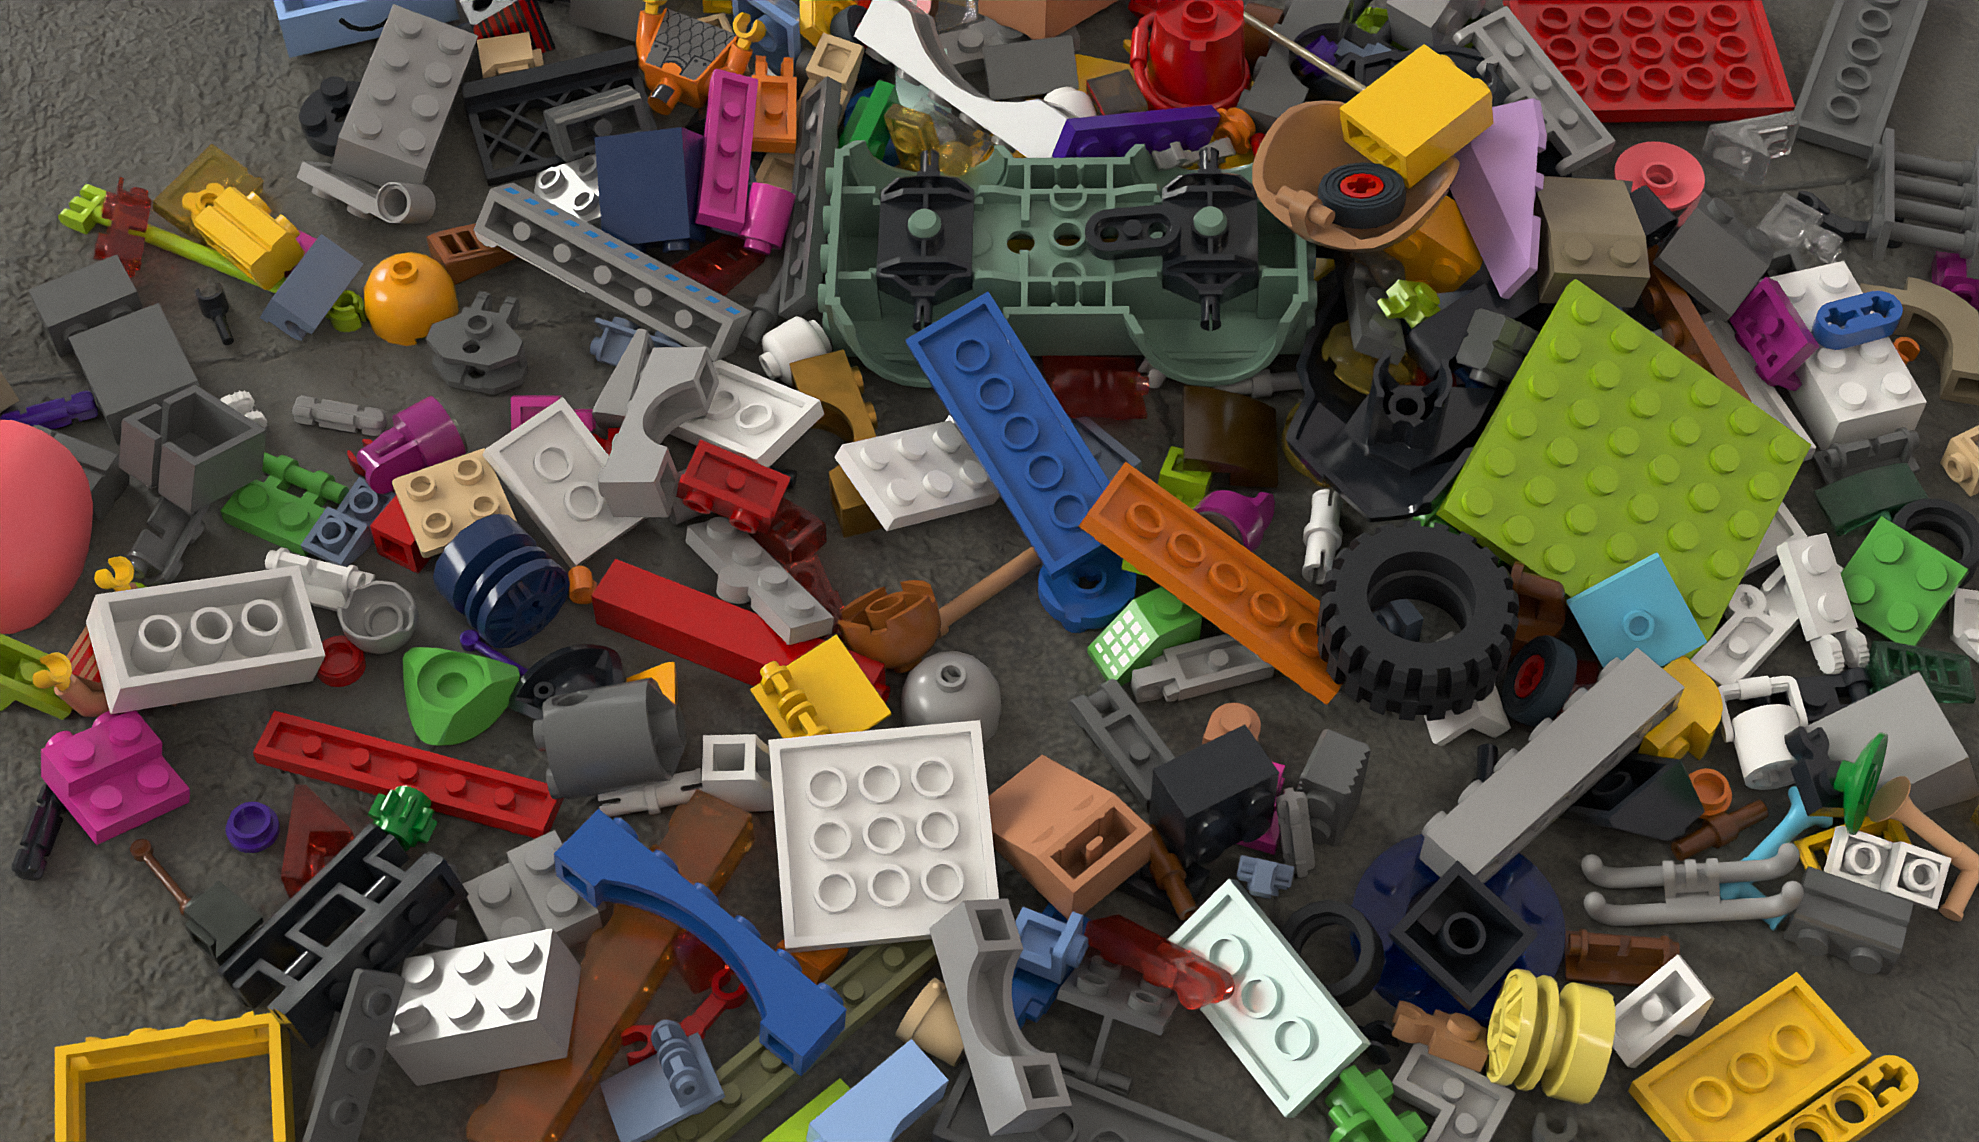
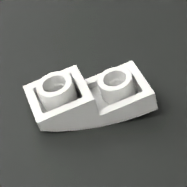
M1843 825L1837 826L1835 829L1824 872L1913 901L1914 905L1935 910L1938 909L1951 858L1902 841L1891 842L1858 831L1856 835H1851L1847 833L1846 826Z

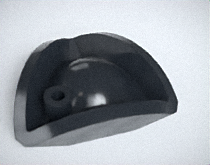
M578 644L556 650L536 662L521 677L509 697V707L532 720L543 719V702L551 696L623 683L620 656L609 647L595 644Z

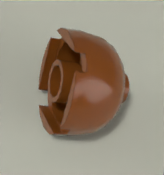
M923 580L900 582L903 591L889 595L886 592L885 586L855 599L844 607L840 612L843 620L838 619V625L848 648L872 660L884 663L885 669H893L896 673H903L914 669L922 661L921 658L934 646L940 636L941 617L937 599L931 584Z

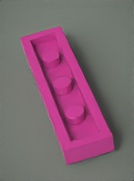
M716 68L711 76L695 223L735 233H740L744 225L758 79Z

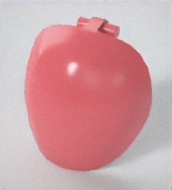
M0 420L1 634H14L34 627L47 618L65 600L83 572L89 551L93 520V500L89 481L77 459L69 449L44 431L14 420Z

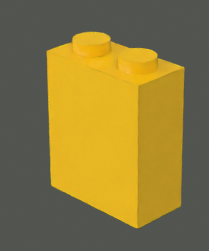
M1423 44L1339 108L1343 140L1373 163L1394 169L1402 176L1404 185L1410 189L1493 124L1492 93L1482 80L1478 78L1473 79L1459 69L1448 56L1439 55Z

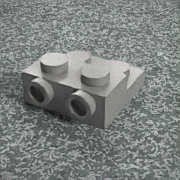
M555 830L508 851L509 863L462 884L469 893L465 899L487 942L553 928L569 949L603 933L599 912L606 909L605 902L603 901L597 908L593 907L556 876L554 853L565 842H561Z

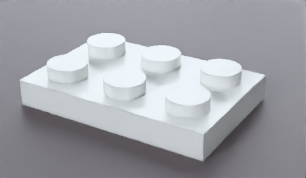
M720 359L713 362L719 384L707 415L691 419L676 427L669 434L696 446L701 439L765 467H769L824 415V411L819 399Z
M563 397L486 448L483 453L487 462L571 569L580 566L648 518L612 516L605 497L600 495L598 489V475L600 470L605 468L609 455Z
M951 420L842 444L834 457L886 531L992 505L1000 496L970 446Z

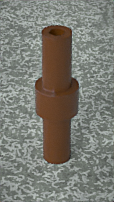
M1757 799L1729 814L1720 812L1704 820L1702 828L1672 842V852L1679 861H1684L1711 846L1719 849L1737 840L1739 832L1768 818V809L1761 800Z
M1148 824L1153 829L1149 872L1158 889L1166 891L1179 919L1188 920L1198 910V907L1184 881L1186 872L1178 856L1170 853L1157 827L1154 824Z

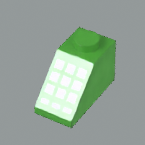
M1161 586L1133 599L1088 646L1087 653L1106 681L1113 678L1122 686L1132 680L1133 670L1151 666V660L1162 656L1163 649L1200 640L1202 615L1178 600L1176 596Z

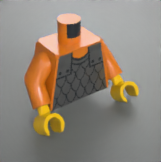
M643 0L646 2L645 11H640L636 49L638 67L644 72L647 88L652 91L648 98L649 106L662 115H669L678 102L697 109L701 108L708 100L710 79L715 68L744 76L753 50L750 48L751 43L759 42L766 34L764 23L758 19L755 20L751 31L747 33V26L750 23L751 16L742 12L734 19L733 30L735 33L667 8L664 9L662 14L658 13V7L667 0Z

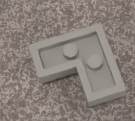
M1414 1043L1392 1081L1394 1096L1437 1118L1424 1142H1491L1516 1094L1502 1085L1491 1083L1487 1077L1474 1070L1428 1054V1046L1422 1043Z

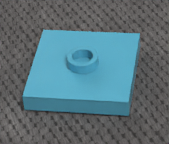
M1658 552L1566 600L1603 668L1616 657L1623 661L1636 648L1640 649L1662 667L1708 643Z

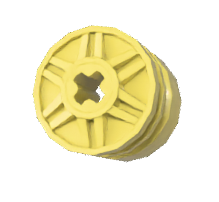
M1518 968L1510 971L1502 983L1489 1021L1487 1034L1488 1056L1485 1066L1490 1082L1502 1086L1514 1083L1517 1089L1528 1091L1532 1090L1541 1079L1542 1090L1548 1097L1581 1105L1589 1103L1600 1088L1612 1053L1616 1017L1613 996L1607 990L1575 982L1566 984L1559 994L1557 982L1551 976L1542 975L1535 978L1530 971Z

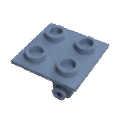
M671 1020L659 1021L651 1033V1041L657 1053L599 1083L620 1142H641L652 1139L660 1131L691 1115L705 1111L713 1103L725 1098L723 1089L698 1032L687 1037L679 1023Z

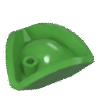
M412 647L404 653L403 657L404 691L412 726L417 736L423 742L436 746L454 745L468 741L489 728L508 706L509 697L520 678L518 667L483 656L441 648Z

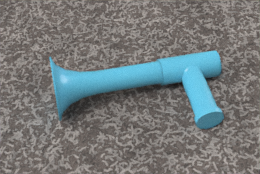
M1792 786L1788 790V797L1791 802L1788 814L1753 852L1741 861L1772 858L1777 855L1778 849L1782 844L1790 843L1803 830L1813 825L1821 828L1832 826L1833 817L1807 816L1797 786ZM1753 882L1720 883V900L1763 898L1767 896L1753 886ZM1789 913L1780 917L1763 920L1774 931L1783 923Z

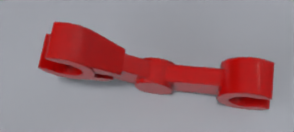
M730 968L722 969L714 975L711 983L712 993L691 1016L679 1022L687 1037L698 1032L703 1041L706 1031L726 1009L738 1008L746 1001L748 991L743 983L733 993L721 991L722 987L731 980ZM634 1025L625 1029L621 1034L623 1046L630 1045L636 1041H642L647 1044L640 1051L626 1054L629 1066H633L657 1053L651 1041V1033L655 1025Z

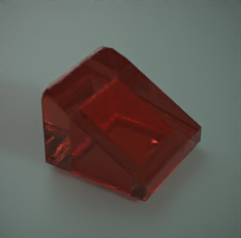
M689 931L675 937L670 942L675 967L693 994H699L710 988L714 975L722 969L730 968L718 954ZM730 968V974H731V976H732V975L735 974V973H734V971Z

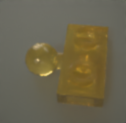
M895 103L885 113L884 118L902 169L913 172L920 171L921 152L928 150L930 165L931 150H935L940 153V173L947 176L960 177L970 170L973 156L969 147L960 141H949L940 145L931 115Z

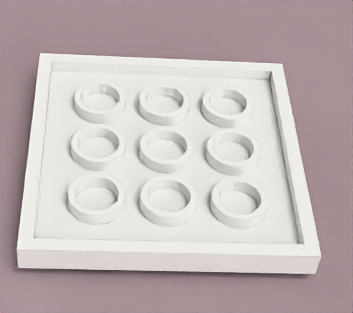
M980 720L769 740L786 952L793 953L932 939L929 928L963 900L999 899Z

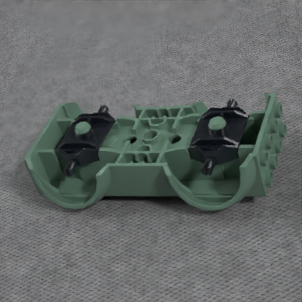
M865 140L852 141L841 149H835L834 167L826 168V194L831 197L830 206L823 207L824 234H828V244H822L820 250L821 272L826 274L825 284L818 285V310L823 312V330L827 337L831 338L834 352L844 349L847 357H859L867 368L882 378L904 386L932 387L907 347L905 339L986 292L990 293L1029 356L1144 355L1154 368L1168 378L1189 385L1209 387L1228 385L1255 376L1269 366L1278 354H1301L1306 336L1309 335L1312 326H1315V309H1317V281H1314L1316 244L1304 240L1292 232L1263 205L1252 184L1253 163L1231 169H1218L1219 151L1211 147L1210 163L1208 162V147L1202 148L1199 151L1200 169L1198 170L1174 167L1169 170L1158 171L1154 158L1146 150L1145 144H1135L1125 157L1014 158L1004 145H994V151L990 157L977 166L955 172L940 173V153L935 150H931L930 165L928 150L922 151L920 154V171L913 172L883 163L871 154ZM1164 205L1173 209L1179 216L1182 232L1181 241L1176 249L1169 254L1154 257L1103 260L1094 256L1088 249L1085 226L1089 218L1098 211L1114 208ZM1154 232L1150 237L1154 239L1165 236V233ZM1107 236V237L1104 238V239H1118V238L1115 237V236ZM1010 239H1033L1035 245L1030 251L1020 250V254H1017L1008 248L1007 243ZM1056 239H1080V241L1073 246H1062L1056 242Z

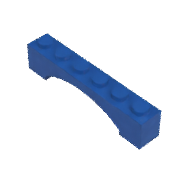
M598 809L554 853L556 876L595 908L603 901L637 907L674 922L708 945L734 971L753 999L762 1018L760 1022L759 1043L798 1075L802 1076L844 1030L846 1008L840 995L829 985L822 982L816 985L801 973L802 968L800 964L783 949H778L775 952L760 939L759 931L746 918L739 915L733 918L719 906L718 898L705 885L699 882L692 885L679 874L677 865L668 855L660 850L652 852L640 843L637 833L626 821L619 817H615L612 820Z

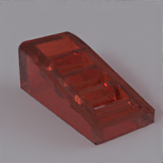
M726 234L673 264L671 268L725 296L764 262L766 255L745 249V240ZM726 253H730L732 256L736 257L739 260L735 261L734 259L726 255Z
M784 497L768 533L764 534L760 531H756L754 534L748 533L763 549L791 571L797 569L827 543L826 523ZM782 520L786 522L777 531L772 529ZM794 529L797 531L793 537H786Z

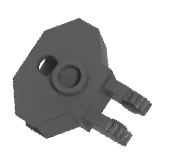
M479 291L471 308L464 307L461 314L432 324L426 337L428 346L435 352L432 366L449 387L496 395L523 385L528 373V365L523 340L514 331L520 311L519 298L507 296L499 313L491 312L493 301L491 293ZM472 371H475L476 373L484 376L479 379L471 378L469 375Z

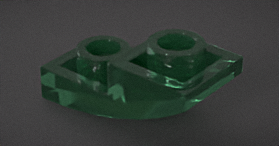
M1907 462L1863 471L1814 491L1818 505L1838 537L1881 516L1892 522L1895 515L1906 504L1920 499H1929Z

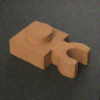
M1399 1001L1392 1017V1022L1396 1023L1392 1036L1404 1042L1427 1045L1428 1054L1481 1072L1488 1056L1487 1028L1480 1026L1476 1020L1461 1013L1450 1015L1435 1010L1432 1016L1414 1004Z

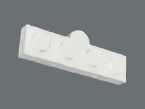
M1781 565L1762 584L1760 590L1752 585H1738L1724 612V616L1728 621L1691 659L1694 664L1714 681L1717 688L1722 685L1736 683V680L1749 678L1800 623ZM1838 565L1841 574L1844 568Z

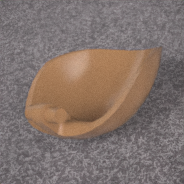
M1322 100L1305 102L1288 108L1267 131L1257 150L1252 165V184L1263 205L1292 232L1311 243L1338 251L1354 253L1381 251L1398 244L1416 232L1432 216L1446 196L1459 170L1460 162L1452 155L1410 189L1405 186L1406 202L1401 215L1389 224L1370 229L1341 227L1332 223L1335 218V211L1324 206L1321 199L1318 198L1319 184L1323 176L1334 168L1351 163L1373 162L1343 140L1339 108L1346 103Z

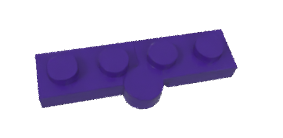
M1212 105L1070 118L1066 119L1052 156L1054 158L1125 157L1135 144H1145L1146 150L1152 156L1153 151L1161 152L1171 148L1170 143L1180 142L1183 151H1198L1201 147L1210 143L1221 115Z

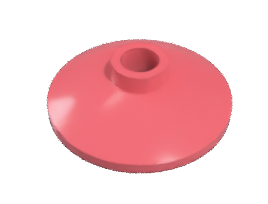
M1643 142L1629 147L1619 156L1614 168V179L1633 181L1632 192L1641 186L1647 185L1671 212L1690 206L1702 193L1705 184V174L1697 159L1686 150L1664 142Z

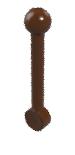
M147 839L134 841L130 846L133 858L136 861L147 864L180 904V914L185 917L184 909L191 898L187 897L153 856L154 850L150 841Z

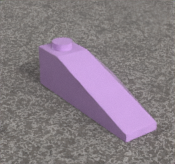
M1534 98L1492 107L1493 124L1453 155L1458 159L1460 165L1455 179L1450 186V191L1500 297L1509 299L1537 271L1541 218L1533 215L1536 192L1543 189L1544 175L1536 172L1538 152L1541 153L1546 150L1547 133L1541 102Z

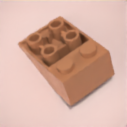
M1044 755L1038 757L988 796L994 848L1067 920L1073 911L1081 915L1085 914L1150 861L1153 829L1116 794Z

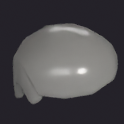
M376 580L360 588H352L345 605L337 608V616L348 641L363 652L382 655L396 651L411 638L418 622L419 611L411 593L399 584Z

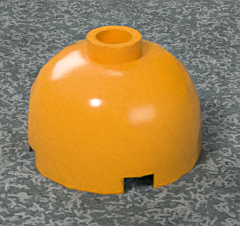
M414 252L400 253L382 260L372 269L364 286L366 317L374 333L389 343L404 346L417 345L416 339L426 337L432 324L454 317L459 312L456 288L452 278L443 265L425 254Z

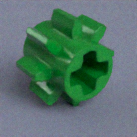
M398 786L395 791L390 790L387 796L378 793L368 813V816L374 819L373 823L380 826L386 836L389 834L394 836L404 851H408L410 847H415L418 841L427 844L437 824V821L431 818L434 810L430 809L432 802L428 796L408 786Z

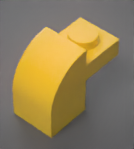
M1683 655L1663 668L1685 687L1677 708L1643 737L1638 751L1639 754L1681 759L1689 751L1700 761L1710 747L1722 716L1723 703L1721 694L1714 681Z

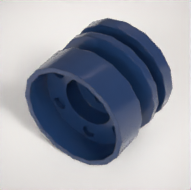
M493 514L478 519L461 530L445 547L436 562L433 575L436 590L454 609L466 616L467 622L478 630L479 635L494 648L514 647L528 641L541 632L561 609L566 601L570 587L568 573L553 561V558L546 551L537 547L536 541L513 518L504 514Z

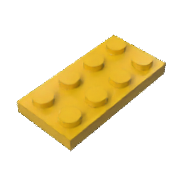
M1796 972L1634 1080L1628 1092L1671 1142H1754L1867 1064L1872 1054Z

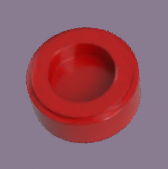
M333 636L322 641L325 658L316 673L318 678L324 684L332 687H344L356 682L363 675L366 668L364 652L348 641L346 636Z

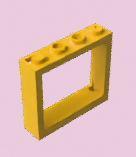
M254 1011L243 1014L240 1018L221 1021L198 1019L188 1022L183 1027L164 1030L141 1028L132 1031L127 1036L108 1039L86 1037V1042L55 1047V1142H86L85 1083L269 1054L273 1142H295L290 1035L272 1013L255 1015Z

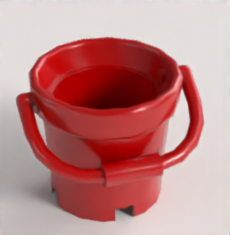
M1157 0L1156 12H1150L1139 20L1137 27L1132 30L1130 67L1134 70L1139 99L1148 111L1212 105L1216 110L1219 108L1225 110L1237 108L1243 90H1251L1252 88L1249 64L1245 58V21L1242 0ZM1151 24H1153L1152 33H1151V39H1150V44H1149V30H1148V27H1149Z

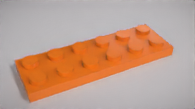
M1125 461L1082 520L1079 527L1094 537L1096 541L1129 562L1139 572L1147 575L1172 593L1178 600L1187 604L1215 624L1221 631L1229 634L1254 652L1264 662L1272 665L1297 683L1303 690L1311 693L1328 705L1338 693L1343 683L1338 685L1332 680L1327 672L1328 662L1326 663L1320 658L1317 647L1319 636L1316 633L1320 601Z

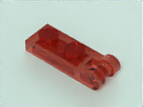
M1120 914L1088 921L1084 936L1088 937L1089 945L1101 951L1100 955L1102 958L1114 964L1128 965L1143 973V979L1154 986L1171 988L1177 991L1181 1004L1187 1009L1195 1010L1206 1007L1210 1003L1226 1001L1234 993V980L1225 969Z

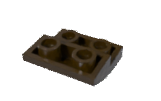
M1184 385L1182 395L1183 471L1229 473V485L1277 488L1276 409L1261 401L1234 392Z

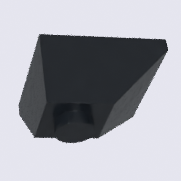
M1630 752L1558 818L1663 841H1671L1684 835L1688 831L1689 825L1700 817L1705 810L1680 759Z
M1457 860L1387 936L1461 1005L1470 1011L1539 934Z

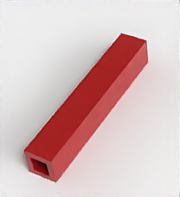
M618 559L613 561L591 595L596 624L751 686L761 683L763 677L760 674V670L766 664L777 661L780 666H787L825 642V640L820 638H814L788 645L758 614ZM848 650L884 703L887 704L890 687L886 685L885 664Z

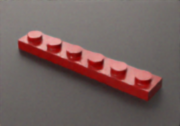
M275 710L253 751L255 760L259 764L373 795L380 793L387 796L390 790L395 791L398 786L412 787L428 796L432 802L430 809L436 812L535 839L550 832L564 798L553 799L549 793L547 783Z

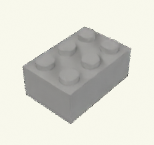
M553 928L406 958L401 977L405 979V984L385 1049L416 1086L566 1058L581 966Z

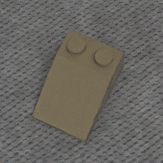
M1544 176L1543 189L1536 192L1533 215L1541 218L1537 267L1539 303H1557L1566 286L1574 279H1577L1615 307H1634L1650 279L1646 235L1624 181Z

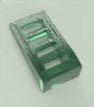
M1873 641L1869 650L1870 661L1866 665L1873 682L1871 695L1911 676V670H1918L1937 703L1974 704L1976 694L1968 656L1897 642ZM1893 670H1900L1901 675L1894 674ZM1929 670L1937 671L1938 682L1931 681ZM1947 671L1957 672L1959 686L1950 684Z

